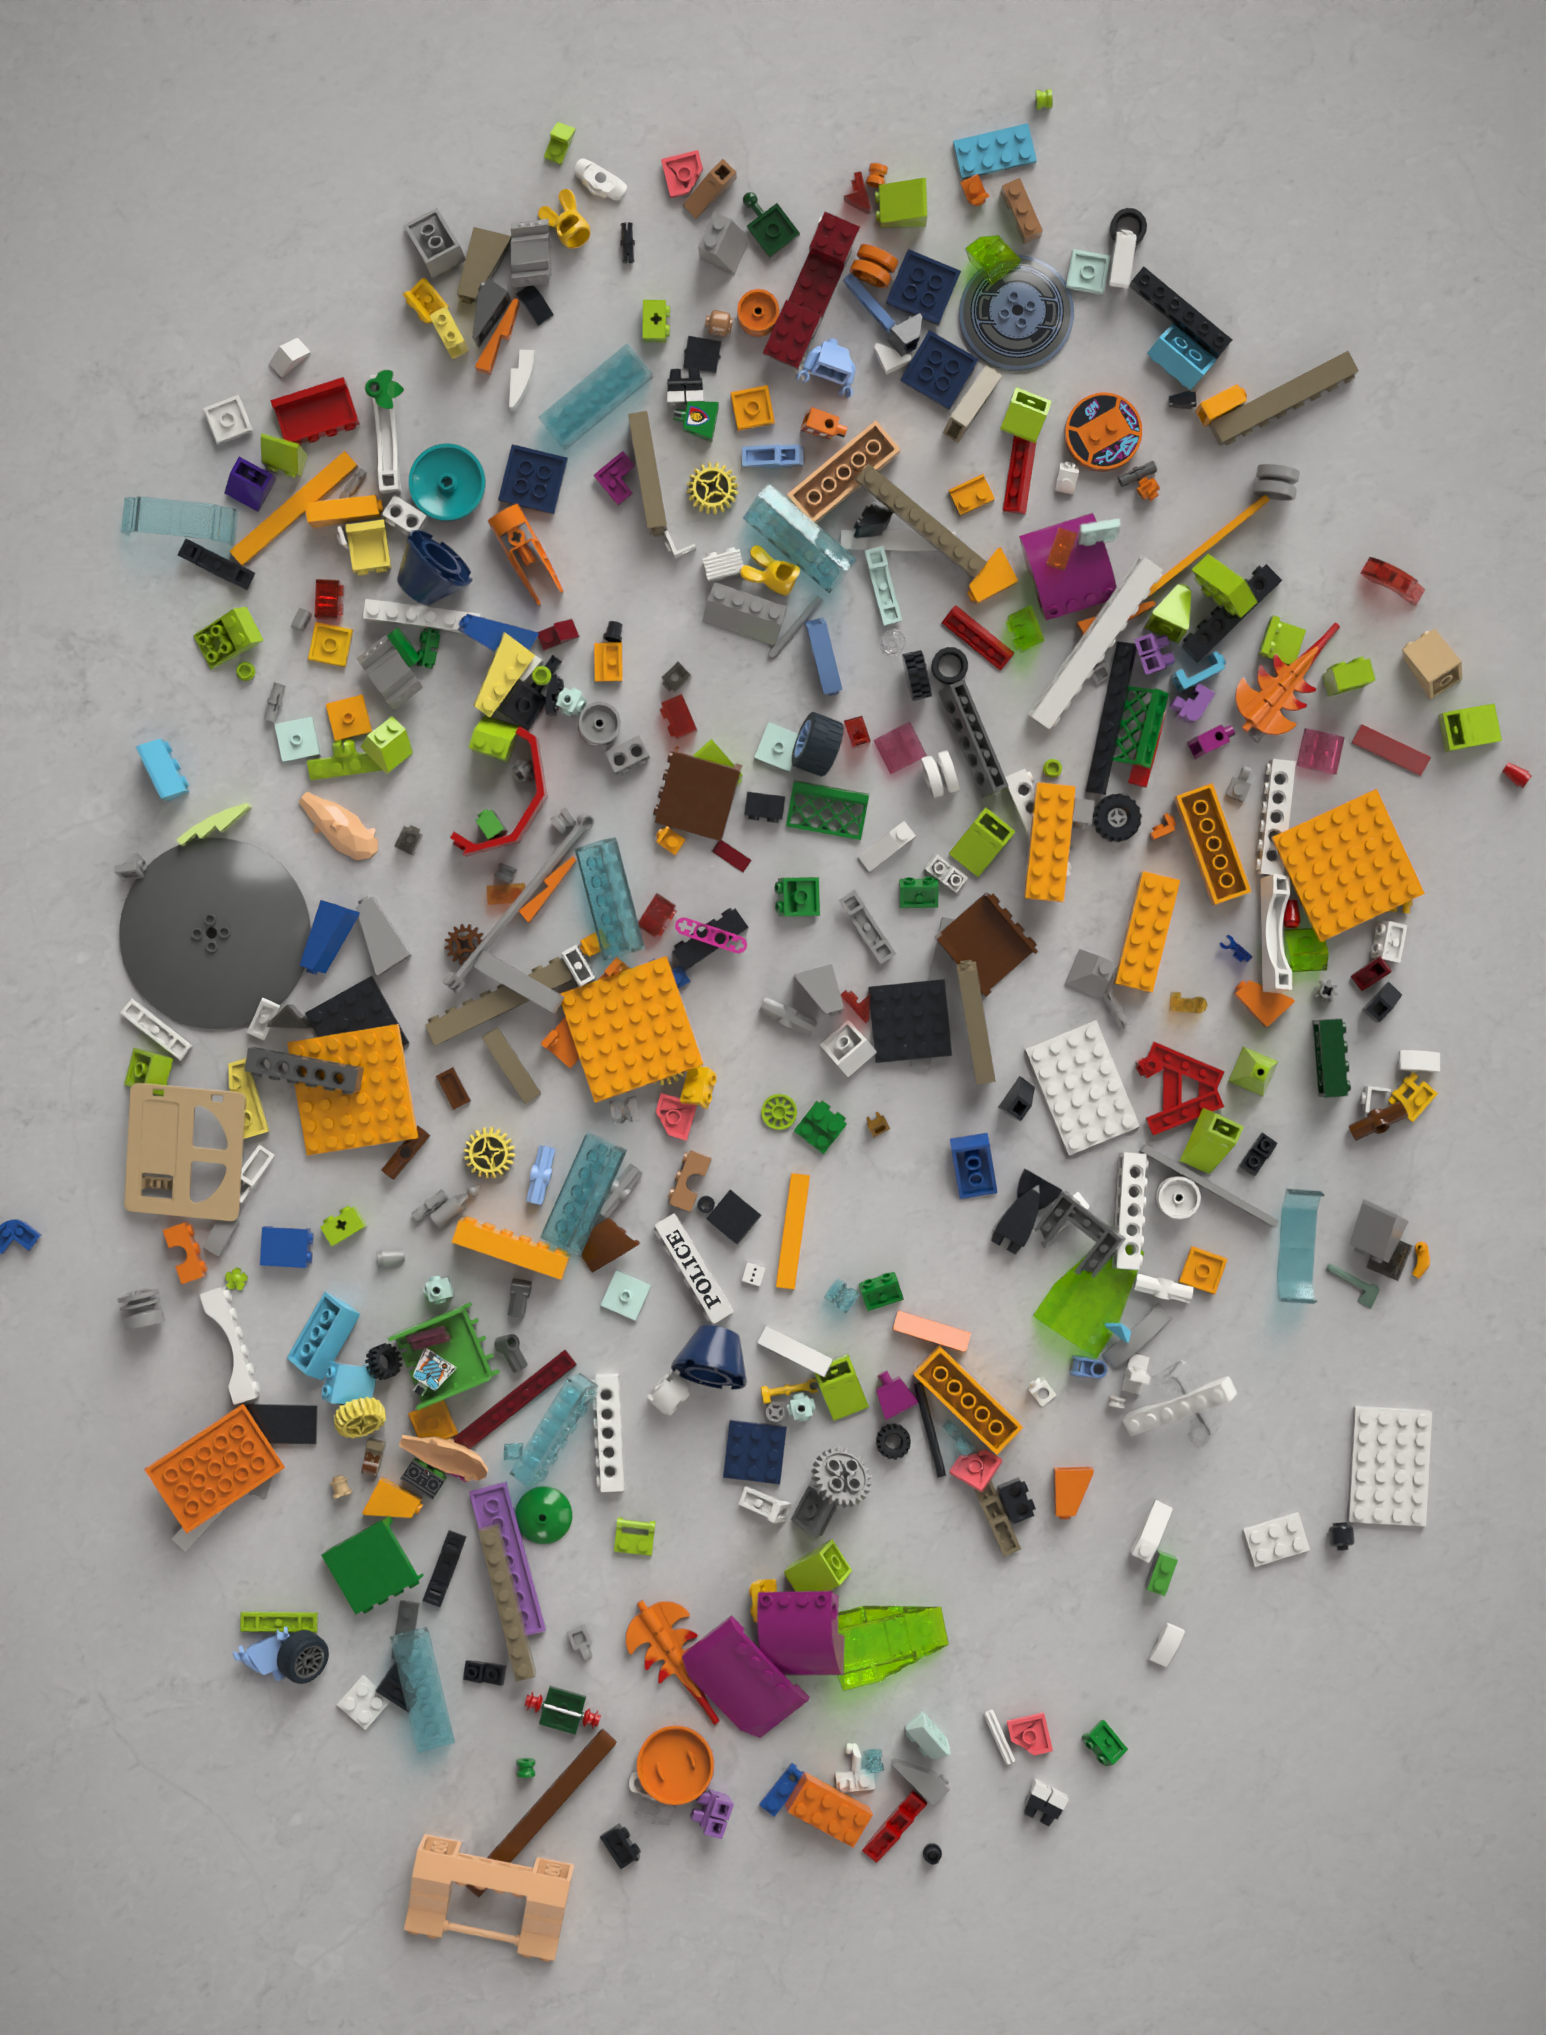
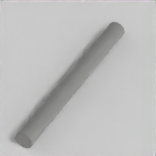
M817 595L770 650L769 656L773 659L821 604L823 601L821 597Z

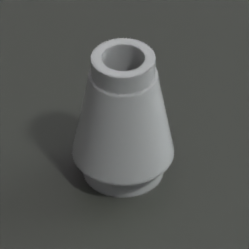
M381 1249V1251L376 1252L378 1267L386 1268L405 1262L404 1250Z

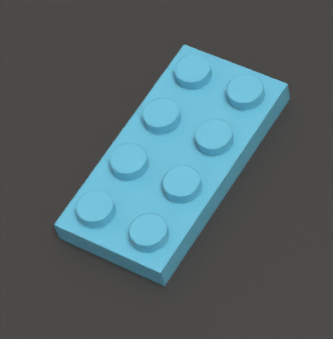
M1028 123L953 141L962 180L968 179L975 174L981 176L1036 163L1037 161Z

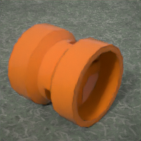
M871 163L868 170L870 174L866 179V184L870 187L879 188V185L885 184L884 176L887 175L888 167L879 163Z

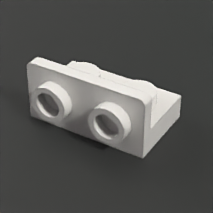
M1378 920L1371 947V958L1381 956L1383 960L1400 963L1408 925Z

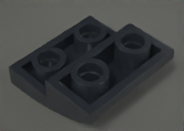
M730 1189L706 1219L738 1245L762 1215Z

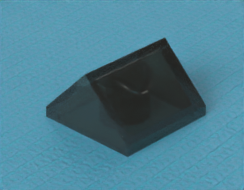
M287 1004L267 1023V1027L312 1028L306 1017L294 1005Z
M1400 1240L1389 1263L1383 1260L1381 1263L1369 1259L1366 1268L1399 1281L1413 1245Z

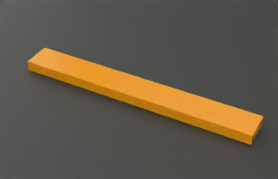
M346 451L342 452L229 552L244 566L306 512L304 503L319 501L356 469L358 465Z
M1263 495L1164 574L1156 584L1153 583L1149 589L1150 593L1147 599L1266 505L1270 499Z

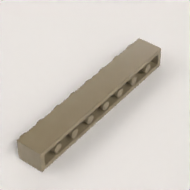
M1346 351L1212 421L1209 427L1219 446L1224 443L1228 446L1235 442L1236 437L1241 434L1245 437L1253 432V428L1257 426L1262 428L1268 425L1270 419L1274 417L1279 419L1288 414L1287 410L1291 408L1297 410L1304 406L1303 402L1308 399L1314 401L1321 397L1320 393L1326 390L1329 393L1337 389V384L1343 381L1346 384L1354 380V375L1359 370L1349 351Z
M865 464L853 479L970 577H976L987 563L870 464Z
M559 957L548 961L550 965L544 968L540 965L531 969L532 973L528 975L552 990L574 980L564 959ZM500 984L497 986L498 990L492 993L490 990L480 994L481 998L475 1001L471 998L463 1002V1007L456 1009V1007H452L446 1010V1015L440 1018L438 1015L429 1018V1023L425 1024V1027L434 1045L437 1046L530 1000L504 984Z
M500 1524L482 1527L478 1533L515 1681L534 1678L536 1668Z

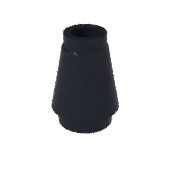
M1189 390L1169 396V407L1192 410V408L1197 407L1196 392Z

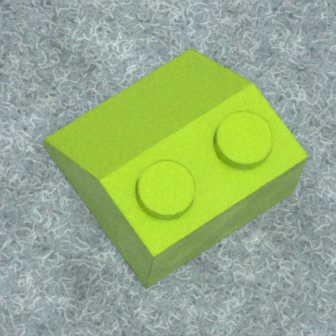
M393 716L367 735L360 746L386 774L413 754L406 729Z
M133 1048L124 1085L129 1087L136 1083L167 1085L173 1058ZM153 1089V1094L163 1096L164 1090Z

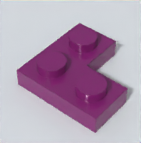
M623 451L593 475L618 506L633 494L621 478L635 468V465Z

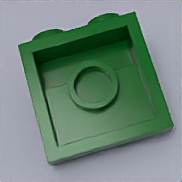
M819 877L778 878L774 889L775 893L778 894L775 911L779 913V917L820 916Z
M816 1100L794 1129V1132L825 1154L847 1123L844 1122L846 1118L839 1112H836V1114L829 1110L831 1106L821 1100L819 1103Z

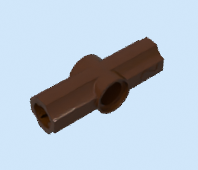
M1399 1101L1384 1109H1373L1367 1114V1117L1348 1126L1355 1141H1358L1373 1133H1384L1390 1128V1125L1409 1116L1402 1101Z
M417 1125L418 1138L405 1140L381 1169L393 1180L396 1179L431 1136L419 1125ZM404 1147L409 1148L411 1151V1155L408 1158H404L401 1155V1150Z

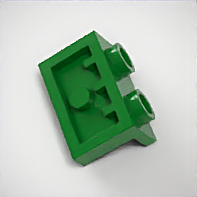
M906 877L899 880L900 908H938V879L932 877H924L923 879Z
M895 1272L884 1273L879 1277L866 1279L859 1283L867 1311L904 1300Z
M1100 1720L1089 1733L1081 1736L1085 1746L1092 1750L1098 1762L1105 1766L1114 1765L1128 1750L1105 1720Z

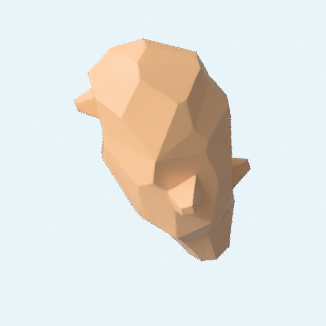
M306 792L301 797L299 803L310 820L315 824L313 832L316 834L322 832L338 852L358 861L372 858L378 851V840L374 837L376 830L374 828L367 830L357 815L335 802L322 799L309 792Z
M402 1435L399 1444L401 1448L439 1470L464 1476L465 1481H470L471 1479L478 1481L484 1479L487 1475L488 1468L479 1454L454 1443V1440L451 1438L446 1440L437 1436L418 1438Z

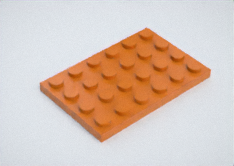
M241 1404L144 1468V1470L187 1534L283 1470L285 1466L245 1405Z

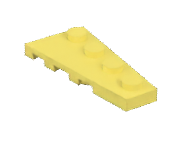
M503 632L502 640L496 649L492 664L489 666L485 681L482 683L473 705L488 717L492 716L535 657L532 652L505 632Z
M246 1058L228 1063L230 1091L240 1092L246 1098L244 1139L270 1131L254 1077L250 1075L251 1072L244 1071Z

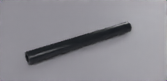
M918 1382L913 1385L937 1477L946 1476V1471L924 1385Z

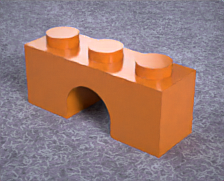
M187 1221L164 1229L163 1233L168 1247L181 1246L187 1252L186 1261L175 1266L181 1284L206 1276L208 1268L206 1262L201 1260V1248L198 1242L195 1243L193 1237L195 1231L192 1224L189 1225Z

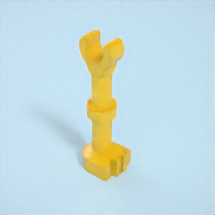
M810 1378L802 1384L790 1386L789 1384H784V1387L769 1389L768 1386H761L763 1404L771 1403V1396L783 1394L788 1396L791 1393L800 1391L816 1393L818 1392L817 1388L811 1389L809 1387L810 1383L816 1382V1379Z

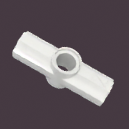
M1137 1274L1133 1290L1153 1294L1154 1297L1166 1300L1174 1299L1190 1303L1194 1287L1174 1283V1281L1165 1278H1153Z

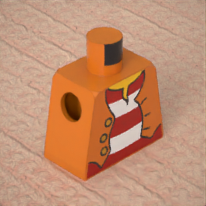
M811 407L805 413L800 431L826 439H831L834 435L844 438L848 427L838 424L840 419L838 416Z

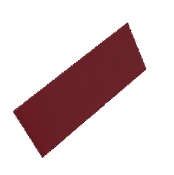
M723 840L718 841L712 850L713 853L741 872H744L752 861Z

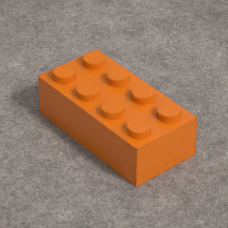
M805 1771L785 1803L788 1813L853 1848L873 1816L869 1806Z

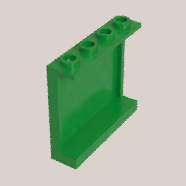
M390 1516L356 1533L321 1554L355 1615L363 1612V1614L369 1612L374 1608L373 1605L377 1603L379 1606L384 1604L391 1595L394 1597L399 1596L406 1587L411 1589L420 1583L419 1579L424 1576L423 1573L417 1575L389 1527L393 1523Z

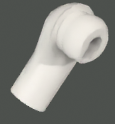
M848 1743L846 1744V1753L852 1754L851 1770L853 1772H860L862 1756L858 1745Z

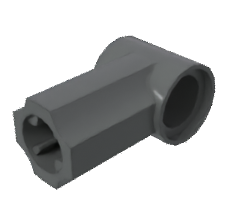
M512 1279L508 1316L524 1318L532 1281Z
M508 1334L500 1336L495 1340L496 1351L504 1355L513 1373L528 1366L519 1349L520 1341L517 1335Z

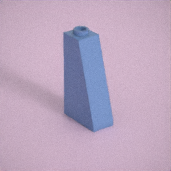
M823 617L807 621L805 626L822 691L824 694H828V696L836 695L843 689L827 624Z

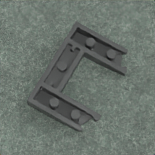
M1062 1191L1034 1230L1035 1232L1041 1231L1045 1241L1041 1242V1245L1045 1248L1067 1220L1096 1242L1074 1272L1081 1274L1082 1270L1093 1272L1092 1277H1096L1126 1238L1082 1206L1081 1202L1070 1193Z

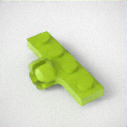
M345 739L344 749L342 740L335 741L332 745L333 756L307 760L310 780L382 771L366 752L359 753L356 751L355 742L351 739Z

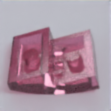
M911 722L873 740L890 774L927 756Z
M1304 728L1296 766L1337 775L1345 737Z
M444 1325L406 1336L408 1343H411L413 1351L452 1341V1336Z

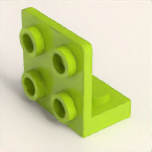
M1273 615L1269 618L1257 655L1273 659V656L1277 654L1282 662L1291 665L1298 657L1306 629L1280 621L1281 617Z

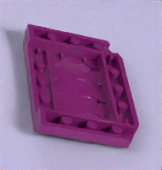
M731 1615L685 1651L682 1659L688 1676L741 1731L761 1738L808 1702L810 1697L798 1684L793 1685L743 1633L744 1628Z

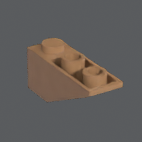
M722 159L706 175L683 206L697 219L737 179L736 171Z

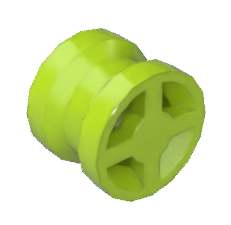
M1051 89L1046 91L1035 90L1036 110H1040L1042 107L1052 109Z

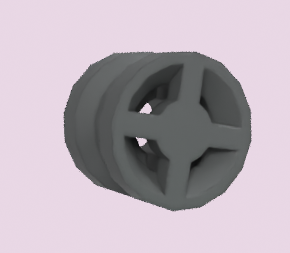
M500 862L498 865L499 870L495 873L494 877L512 884V877L517 872V869Z

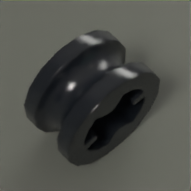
M703 1196L698 1201V1209L703 1213H709L715 1207L714 1199L710 1196ZM704 1199L711 1201L710 1209L706 1210V1207L705 1209L701 1207L703 1204L702 1200Z

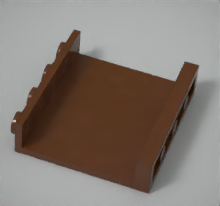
M676 746L674 751H670L668 755L669 769L664 771L662 780L665 781L664 787H660L657 797L661 798L660 803L655 805L653 815L656 816L655 823L721 841L743 765L735 763L734 767H729L678 752L679 747Z
M987 892L934 937L957 965L964 960L976 962L980 990L985 997L992 992L990 989L1031 953L1036 954L1038 952L1035 948L1037 946L1035 941L1023 934L1024 928L1018 922L1015 924L1011 920L1013 916L1006 908L1002 909L999 906L1000 900L994 893L990 895Z

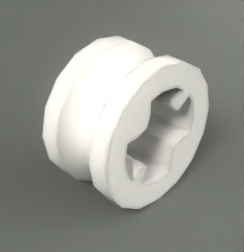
M1109 1395L1111 1399L1108 1402L1109 1406L1125 1408L1123 1403L1126 1401V1398Z

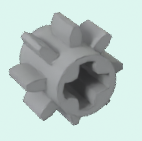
M519 759L512 768L514 770V777L520 782L527 780L530 783L535 778L533 761L526 759L523 762L522 759Z
M1320 980V986L1314 987L1317 990V994L1314 997H1321V1003H1324L1326 998L1329 1002H1333L1331 997L1338 995L1335 992V988L1338 986H1332L1331 980H1327L1326 984ZM1324 987L1330 989V991L1327 992L1328 995L1322 994V991H1324Z

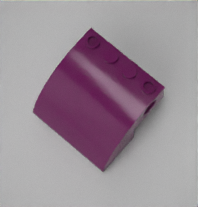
M1093 513L1019 536L1027 571L1033 579L1040 612L1045 621L1107 602L1117 588L1105 543L1098 541L1094 545L1085 546L1084 544L1079 545L1078 542L1080 526L1097 522Z
M833 1591L758 1592L757 1621L760 1650L785 1676L844 1675L845 1636L838 1633L839 1596L833 1593Z

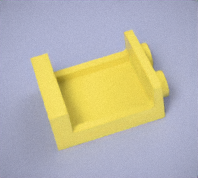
M447 307L430 315L452 360L469 351Z
M384 520L345 525L353 573L361 576L369 574L368 571L376 570V573L387 572V569L391 568Z

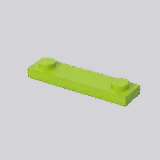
M241 1611L240 1632H276V1629L284 1632V1627L288 1628V1632L300 1630L318 1632V1612Z

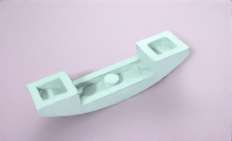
M880 546L865 550L868 569L883 625L902 621L884 547Z

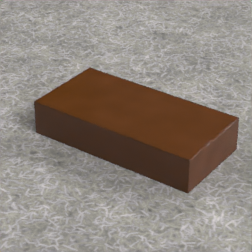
M454 1067L436 1076L453 1110L471 1101Z

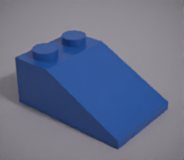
M988 1133L951 1138L950 1144L960 1199L998 1193Z

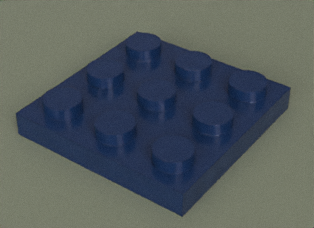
M908 249L886 304L914 316L920 313L922 319L939 326L961 271Z
M929 330L900 382L950 410L979 359Z
M512 444L498 501L512 505L519 504L521 507L555 515L568 458Z
M730 1420L723 1478L780 1484L787 1426Z

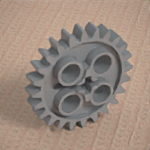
M840 1446L835 1450L833 1447L828 1451L825 1450L816 1458L817 1460L813 1463L814 1468L811 1470L814 1473L811 1480L816 1481L813 1487H819L817 1494L823 1493L822 1499L828 1498L829 1504L834 1501L837 1508L841 1503L843 1508H846L848 1505L851 1508L855 1504L858 1505L867 1497V1494L870 1492L869 1487L872 1485V1482L868 1481L872 1475L867 1474L870 1468H864L863 1466L866 1461L860 1462L861 1455L855 1457L854 1450L848 1453L847 1448L841 1451Z

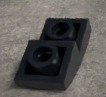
M557 674L552 675L547 689L546 715L557 716L556 710H559V706L556 705L557 699H555V696H558L564 689V681Z
M1262 1132L1238 1166L1252 1176H1256L1278 1143Z
M466 1660L463 1680L502 1686L504 1685L506 1666Z

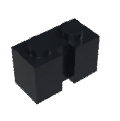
M747 791L744 816H748V820L759 821V818H767V822L778 823V820L783 819L785 796Z

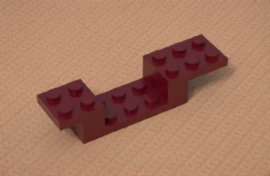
M826 211L824 212L809 246V254L789 299L785 301L763 355L797 370L799 369L810 341L816 335L851 255L852 245L860 226Z

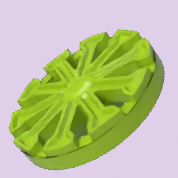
M774 1094L763 1103L761 1110L762 1118L773 1129H786L794 1123L797 1117L796 1104L787 1095ZM779 1097H783L781 1104L779 1103ZM771 1099H775L776 1105L771 1102ZM786 1100H789L790 1104L784 1106ZM766 1104H769L772 1109L766 1108ZM794 1107V1111H787V1109ZM765 1112H770V1113H772L771 1115H769V1116H767V1117L765 1116ZM786 1114L793 1115V1119L788 1118ZM774 1117L773 1122L770 1124L768 1120ZM783 1118L788 1122L787 1125H784ZM778 1119L780 1122L779 1127L776 1126V1122Z

